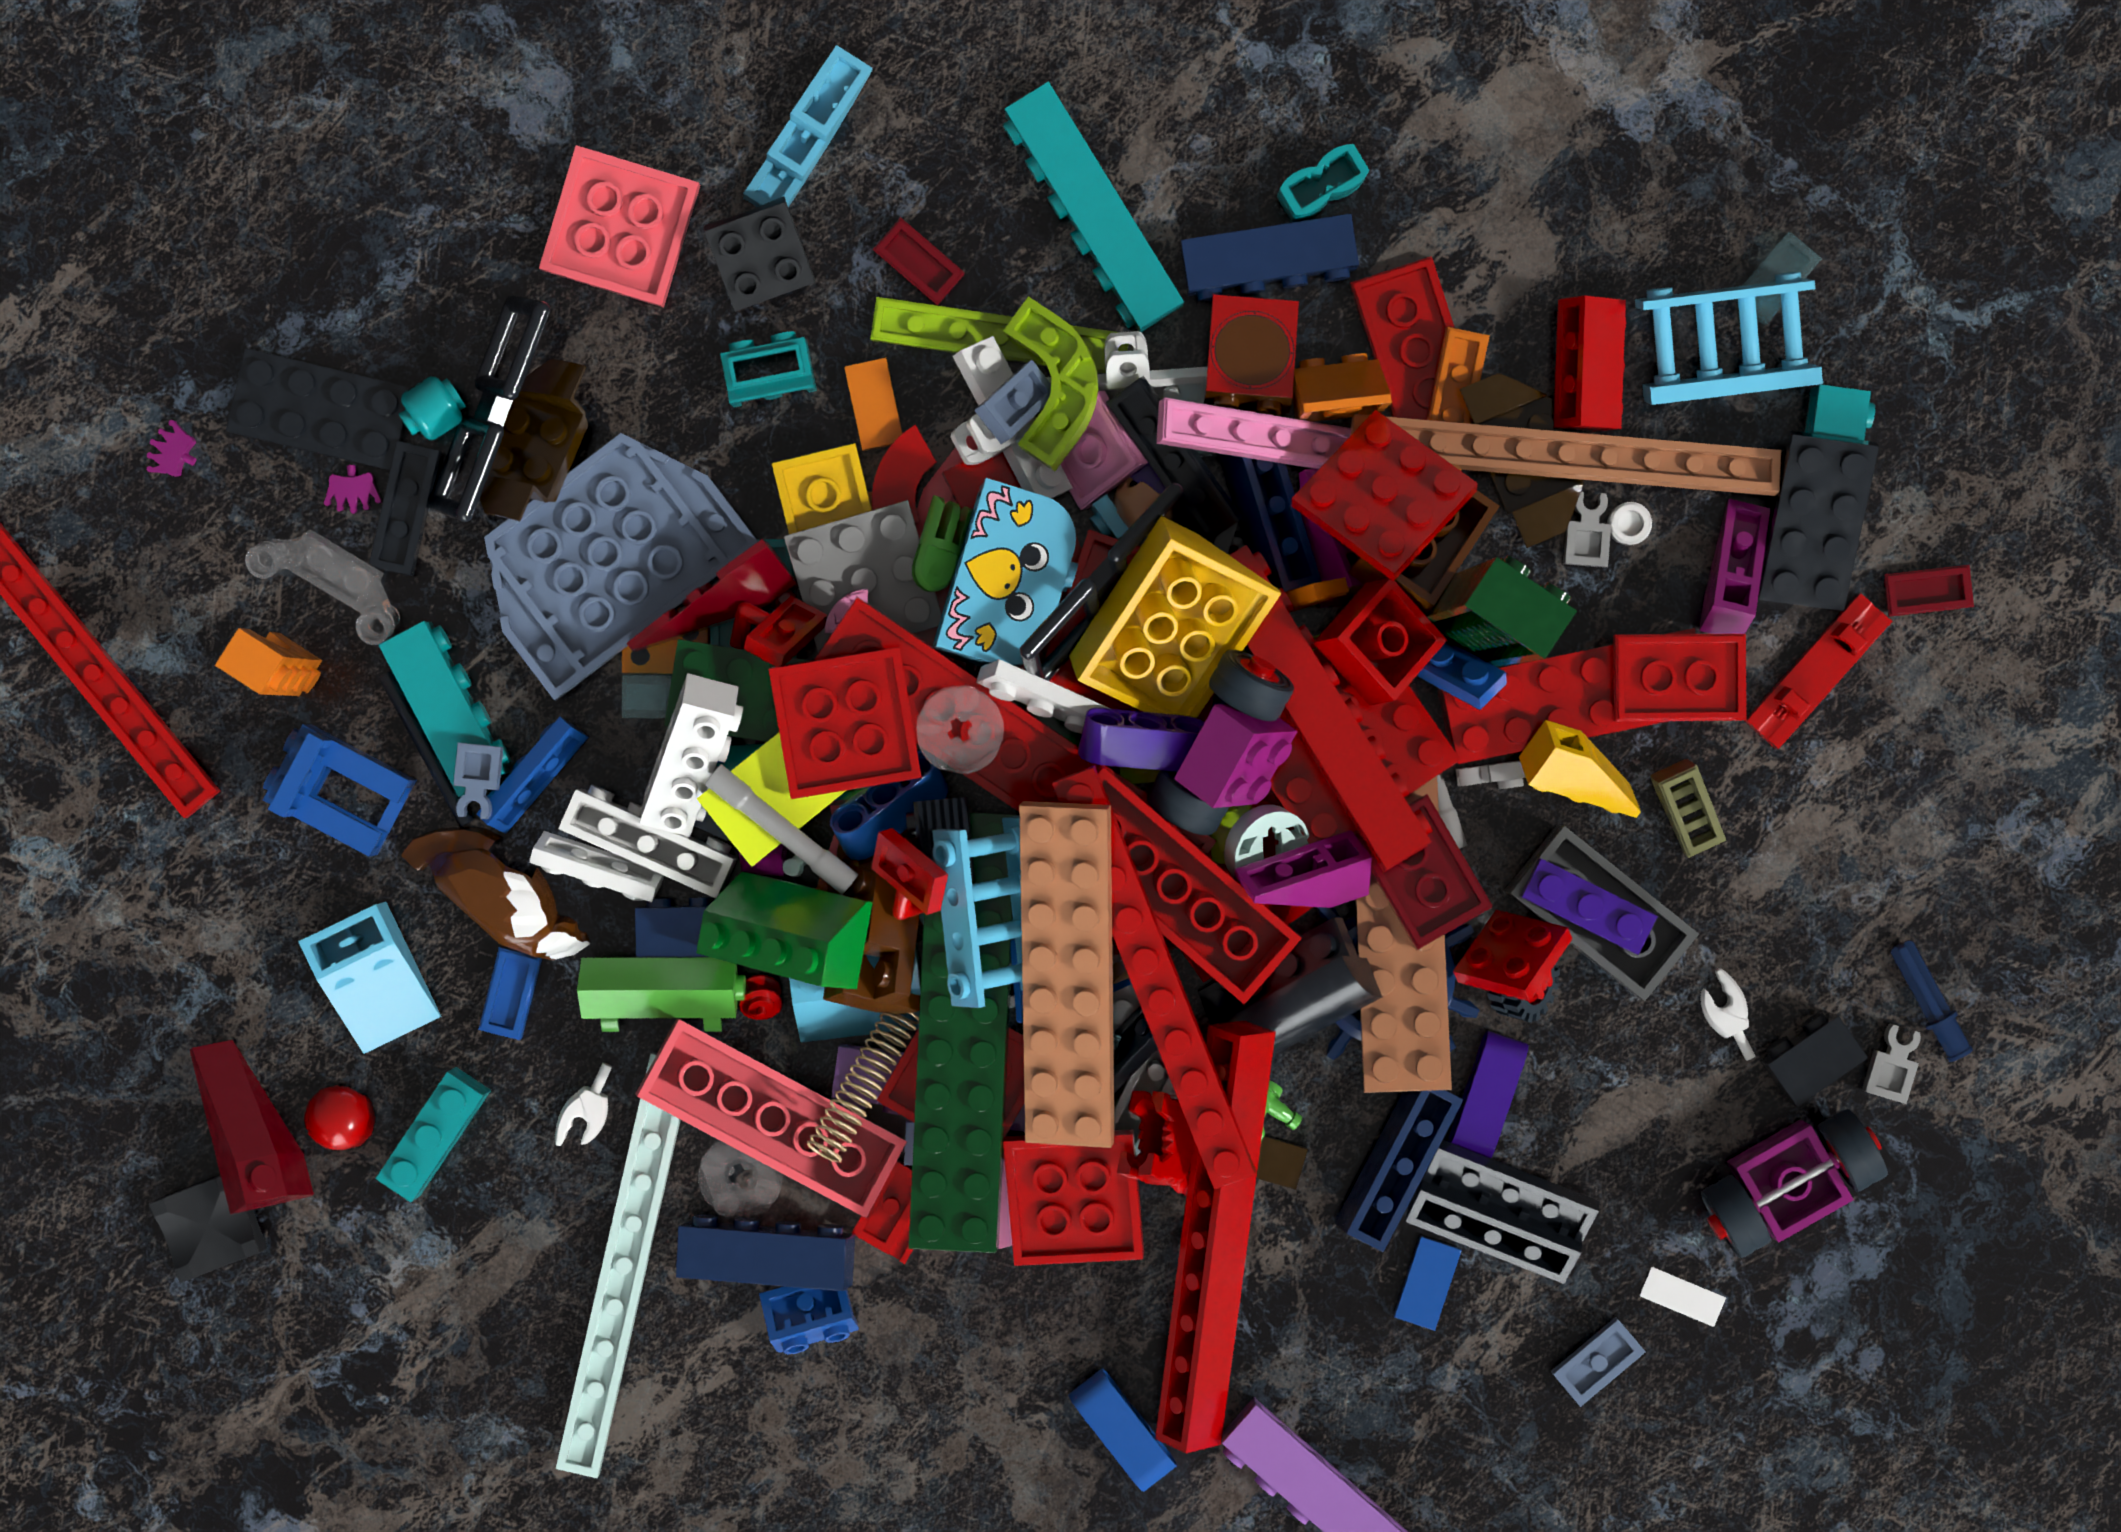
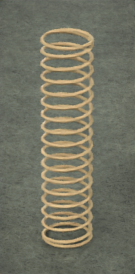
M915 1013L908 1014L916 1018L917 1021L910 1020L900 1014H880L881 1021L875 1022L876 1030L870 1031L871 1038L865 1040L866 1047L860 1048L862 1056L855 1057L857 1064L850 1065L852 1073L845 1074L847 1082L840 1083L842 1090L835 1091L837 1099L830 1100L832 1108L825 1109L827 1117L820 1118L822 1125L815 1126L817 1134L810 1135L811 1141H807V1145L814 1152L830 1161L841 1162L842 1157L828 1147L815 1142L813 1137L822 1138L836 1149L847 1152L846 1147L833 1139L823 1136L818 1128L826 1129L837 1138L847 1143H852L848 1136L828 1127L823 1122V1119L834 1122L837 1126L851 1134H857L854 1128L840 1120L834 1119L828 1111H835L853 1124L862 1125V1122L856 1117L837 1109L833 1102H839L852 1112L862 1117H867L865 1111L843 1101L838 1096V1093L846 1094L866 1108H872V1105L865 1099L847 1092L843 1084L850 1085L866 1097L876 1100L877 1096L874 1093L852 1083L848 1076H854L872 1089L882 1091L880 1085L864 1076L858 1075L853 1070V1067L861 1068L868 1075L881 1082H887V1079L880 1073L862 1066L858 1058L865 1059L877 1069L891 1074L892 1071L889 1067L867 1057L863 1050H869L881 1060L891 1065H897L896 1061L889 1055L871 1048L868 1045V1041L875 1042L895 1056H902L901 1052L895 1047L877 1040L873 1033H880L891 1043L901 1048H906L907 1046L902 1040L881 1031L878 1028V1024L885 1025L905 1039H911V1035L898 1026L885 1022L882 1017L883 1015L890 1016L901 1026L911 1031H916V1027L913 1024H919V1017ZM811 1144H814V1145H815L818 1149H820L822 1152H820L819 1150H817L816 1148H814Z

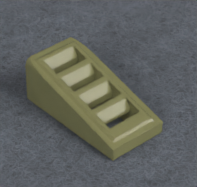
M1684 759L1650 775L1657 796L1687 858L1726 841L1696 764L1689 759ZM1685 780H1688V782L1680 786H1677L1673 789H1670V787L1679 784ZM1694 793V799L1678 806L1676 805V800ZM1701 809L1703 814L1683 822L1682 817ZM1708 824L1710 830L1690 839L1689 832Z

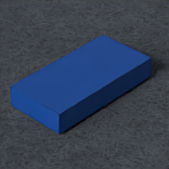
M499 947L478 1030L517 1040L522 1039L542 958L533 957L514 949Z
M1419 1235L1393 1314L1394 1318L1435 1331L1462 1251L1461 1248Z

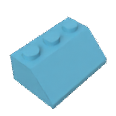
M916 943L910 993L920 996L921 966L918 943ZM866 955L870 964L875 968L879 958ZM789 978L792 1005L800 1042L869 1035L870 1031L876 1030L875 1022L881 1021L879 1016L882 1013L823 1000L824 987ZM918 1011V1012H913V1013H915L918 1017L920 1016V1011ZM908 1013L900 1014L910 1020L917 1021L916 1018ZM883 1015L882 1018L885 1022L898 1026L903 1030H909L895 1022L890 1016ZM878 1024V1028L881 1031L893 1032L885 1025ZM913 1024L916 1029L919 1028V1024Z

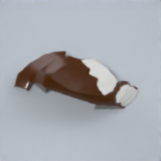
M482 827L438 828L414 837L401 854L417 871H422L429 865L437 888L500 945L533 957L555 961L556 959L575 955L591 944L587 933L578 929L577 921L569 916H560L557 913L552 891L538 868L531 879L527 874L505 866L489 851L493 843L503 837Z

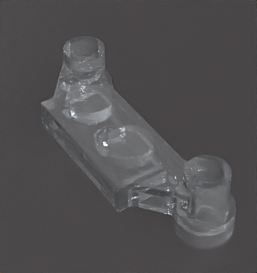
M311 529L305 532L302 537L260 542L250 548L246 554L245 564L253 576L266 579L281 569H288L360 612L361 616L356 622V631L360 639L367 644H381L393 634L394 628L399 624V612L395 607L391 606L380 581L384 573Z

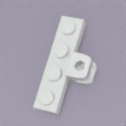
M1141 332L1110 333L1107 336L1104 345L1106 374H1097L1098 391L1105 390L1109 399L1144 376L1160 400L1170 398L1204 404L1207 367L1150 371L1147 342ZM1127 343L1131 344L1134 350L1118 351L1120 345ZM1046 377L1048 381L1051 383L1052 378Z
M993 336L962 349L953 356L978 406L1013 375ZM977 413L968 421L955 428L951 433V439L963 462L967 465L982 463L1003 452L1022 489L1054 499L1073 488L1061 465L1054 472L1019 447V441L1036 420L1035 416L1011 439L1003 444H1000ZM967 436L973 437L978 447L977 450H972L968 447L966 443Z

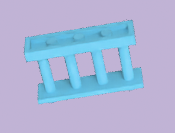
M1787 272L1775 274V282L1681 294H1673L1672 287L1646 290L1647 298L1635 299V307L1641 310L1652 309L1658 375L1654 376V383L1642 384L1644 402L1656 405L1823 384L1822 367L1808 364V358L1803 357L1798 291L1815 289V280L1801 279V272ZM1781 294L1786 359L1781 360L1782 367L1765 369V363L1760 361L1755 297ZM1738 299L1743 365H1739V373L1723 374V369L1718 368L1712 302ZM1695 304L1701 370L1696 371L1697 378L1680 380V373H1675L1670 307Z
M1020 815L1002 818L1004 834L967 840V832L963 829L932 830L934 860L940 868L948 873L941 914L948 969L947 986L952 1006L986 1007L984 989L1020 982V989L1023 991ZM1006 851L1008 877L972 884L969 858ZM1010 895L1013 921L977 928L974 902ZM1015 938L1018 964L982 972L979 946Z

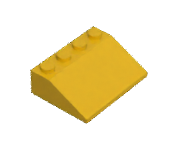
M1161 516L1069 655L1077 680L1143 712L1184 715L1197 718L1214 693L1209 686V681L1222 655L1227 650L1243 651L1281 595V592L1199 534Z

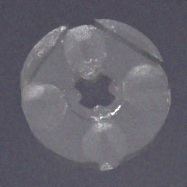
M949 686L937 691L926 700L917 716L916 736L919 747L926 759L939 769L957 772L958 774L973 773L987 766L996 757L1000 749L1004 733V722L1001 712L986 693L972 686ZM958 718L961 722L967 720L971 722L972 727L967 730L970 737L967 740L962 741L958 736L951 739L948 736L947 732L952 729V720Z
M717 1140L701 1160L698 1181L704 1199L720 1216L752 1218L768 1210L778 1198L784 1181V1174ZM737 1164H741L744 1170L751 1169L753 1172V1176L747 1180L748 1186L741 1187L738 1182L732 1183L729 1176L735 1172L734 1166Z

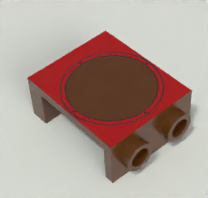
M1213 294L1210 310V339L1204 404L1237 410H1253L1256 413L1279 416L1281 413H1289L1293 398L1299 301Z

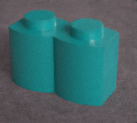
M1354 144L1339 146L1328 152L1320 160L1317 167H1307L1289 176L1280 187L1277 199L1292 223L1306 221L1322 211L1328 201L1339 200L1355 192L1365 180L1369 169Z

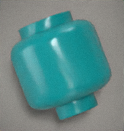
M430 376L402 394L401 402L405 410L399 413V416L412 436L420 431L426 439L435 440L462 422L461 410L466 406L447 378L441 381L435 376Z

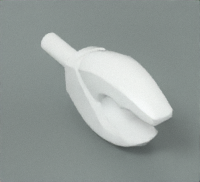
M1718 968L1715 970V973L1722 985V991L1727 995V1003L1723 1007H1717L1709 992L1703 988L1700 996L1702 1011L1709 1025L1724 1038L1734 1036L1745 1060L1748 1061L1754 1058L1755 1054L1743 1030L1749 1027L1747 1002L1735 980L1725 970Z
M603 1062L592 1086H583L565 1103L556 1125L555 1144L557 1146L563 1144L568 1130L573 1126V1120L576 1117H581L587 1122V1128L583 1134L581 1145L588 1144L601 1131L608 1112V1096L601 1093V1090L612 1069L611 1065Z

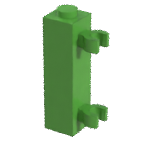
M712 957L581 958L577 987L581 1018H601L602 1032H619V1018H703L705 1032H722L721 1018H736L738 1001H745L746 978L745 975H738L737 964Z

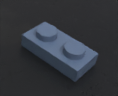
M1030 360L1020 367L974 411L1000 444H1003L1011 439L1044 408L1051 393V383L1034 361Z
M1615 1317L1551 1372L1581 1407L1645 1353V1350L1618 1318Z

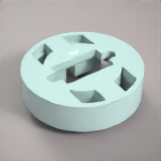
M1261 805L1243 814L1231 828L1225 843L1224 858L1230 875L1238 881L1235 876L1236 868L1264 859L1263 837L1268 836L1270 827H1272V832L1275 833V839L1279 841V844L1275 845L1276 855L1308 845L1309 832L1303 821L1277 805ZM1294 826V830L1289 831L1288 829H1286L1288 827Z

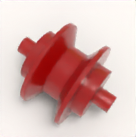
M767 975L748 977L746 979L745 1001L739 1002L742 1014L755 1020L769 1019L778 1014L782 1008L780 983L775 978Z

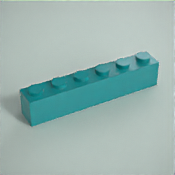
M1049 81L1006 107L1005 116L1008 121L1002 125L1015 146L1022 143L1030 155V158L1025 160L1028 169L1038 183L1044 179L1053 194L1047 197L1057 216L1060 219L1067 216L1075 228V231L1070 233L1073 242L1082 255L1088 252L1091 254L1098 266L1092 272L1105 292L1112 289L1120 302V304L1115 306V309L1125 326L1130 328L1134 325L1137 331L1143 332L1182 308L1184 304L1182 297Z

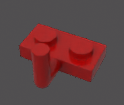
M790 596L771 614L749 602H742L737 607L729 643L733 648H744V650L776 667L784 666L825 628L827 614L793 596ZM751 624L757 626L750 632Z
M893 828L879 832L871 869L896 889L892 909L893 916L896 919L903 920L921 913L929 915L940 911L948 873Z

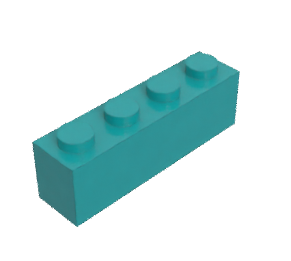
M423 621L379 644L385 659L452 786L454 784L458 743L504 747L501 778L511 773L507 766V763L511 762L509 752L500 739L494 741L487 728L492 723L489 714L480 701L474 703L467 690L468 687L472 686L469 676L460 663L454 665L447 650L452 648L440 625L434 627L432 622ZM453 786L458 797L465 795L466 787Z

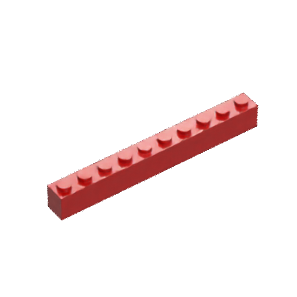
M1247 1021L1208 1026L1206 1046L1255 1166L1256 1173L1254 1176L1214 1190L1194 1141L1155 1436L1156 1440L1184 1453L1221 1445L1276 1034V1031Z

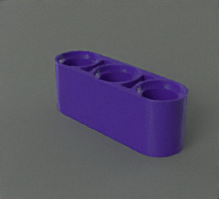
M1092 708L1085 715L1078 755L1083 760L1097 765L1178 772L1205 722L1198 718L1184 715Z
M1489 1030L1485 1032L1462 1096L1463 1102L1456 1113L1448 1142L1492 1158L1525 1064L1529 1047L1528 1043Z

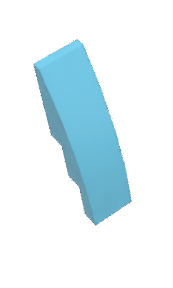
M835 46L790 113V120L767 152L765 162L743 193V199L759 207L775 199L785 197L788 207L790 206L855 102L872 72V67L839 46Z

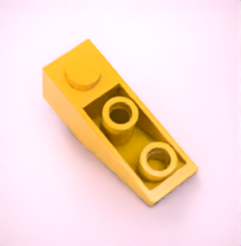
M1545 720L1519 756L1528 785L1538 791L1553 792L1566 796L1578 803L1585 802L1602 807L1608 812L1615 814L1622 813L1637 818L1641 813L1630 783L1580 730Z

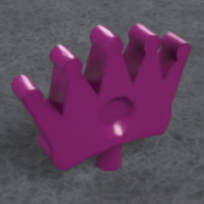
M170 420L169 425L173 427L175 433L167 432L162 428L158 430V433L164 437L167 443L155 439L150 440V444L155 446L161 454L147 453V458L153 459L159 464L156 467L148 466L147 471L179 477L181 476L184 462L192 466L196 463L197 459L189 455L190 450L196 444V440L193 436L188 435L176 421Z
M347 465V476L332 474L329 477V487L324 505H331V499L335 496L337 510L343 511L347 499L350 512L355 514L358 511L359 499L363 504V509L369 510L371 508L369 504L371 495L375 498L376 503H381L382 498L374 482L375 477L371 472L356 476L355 465Z

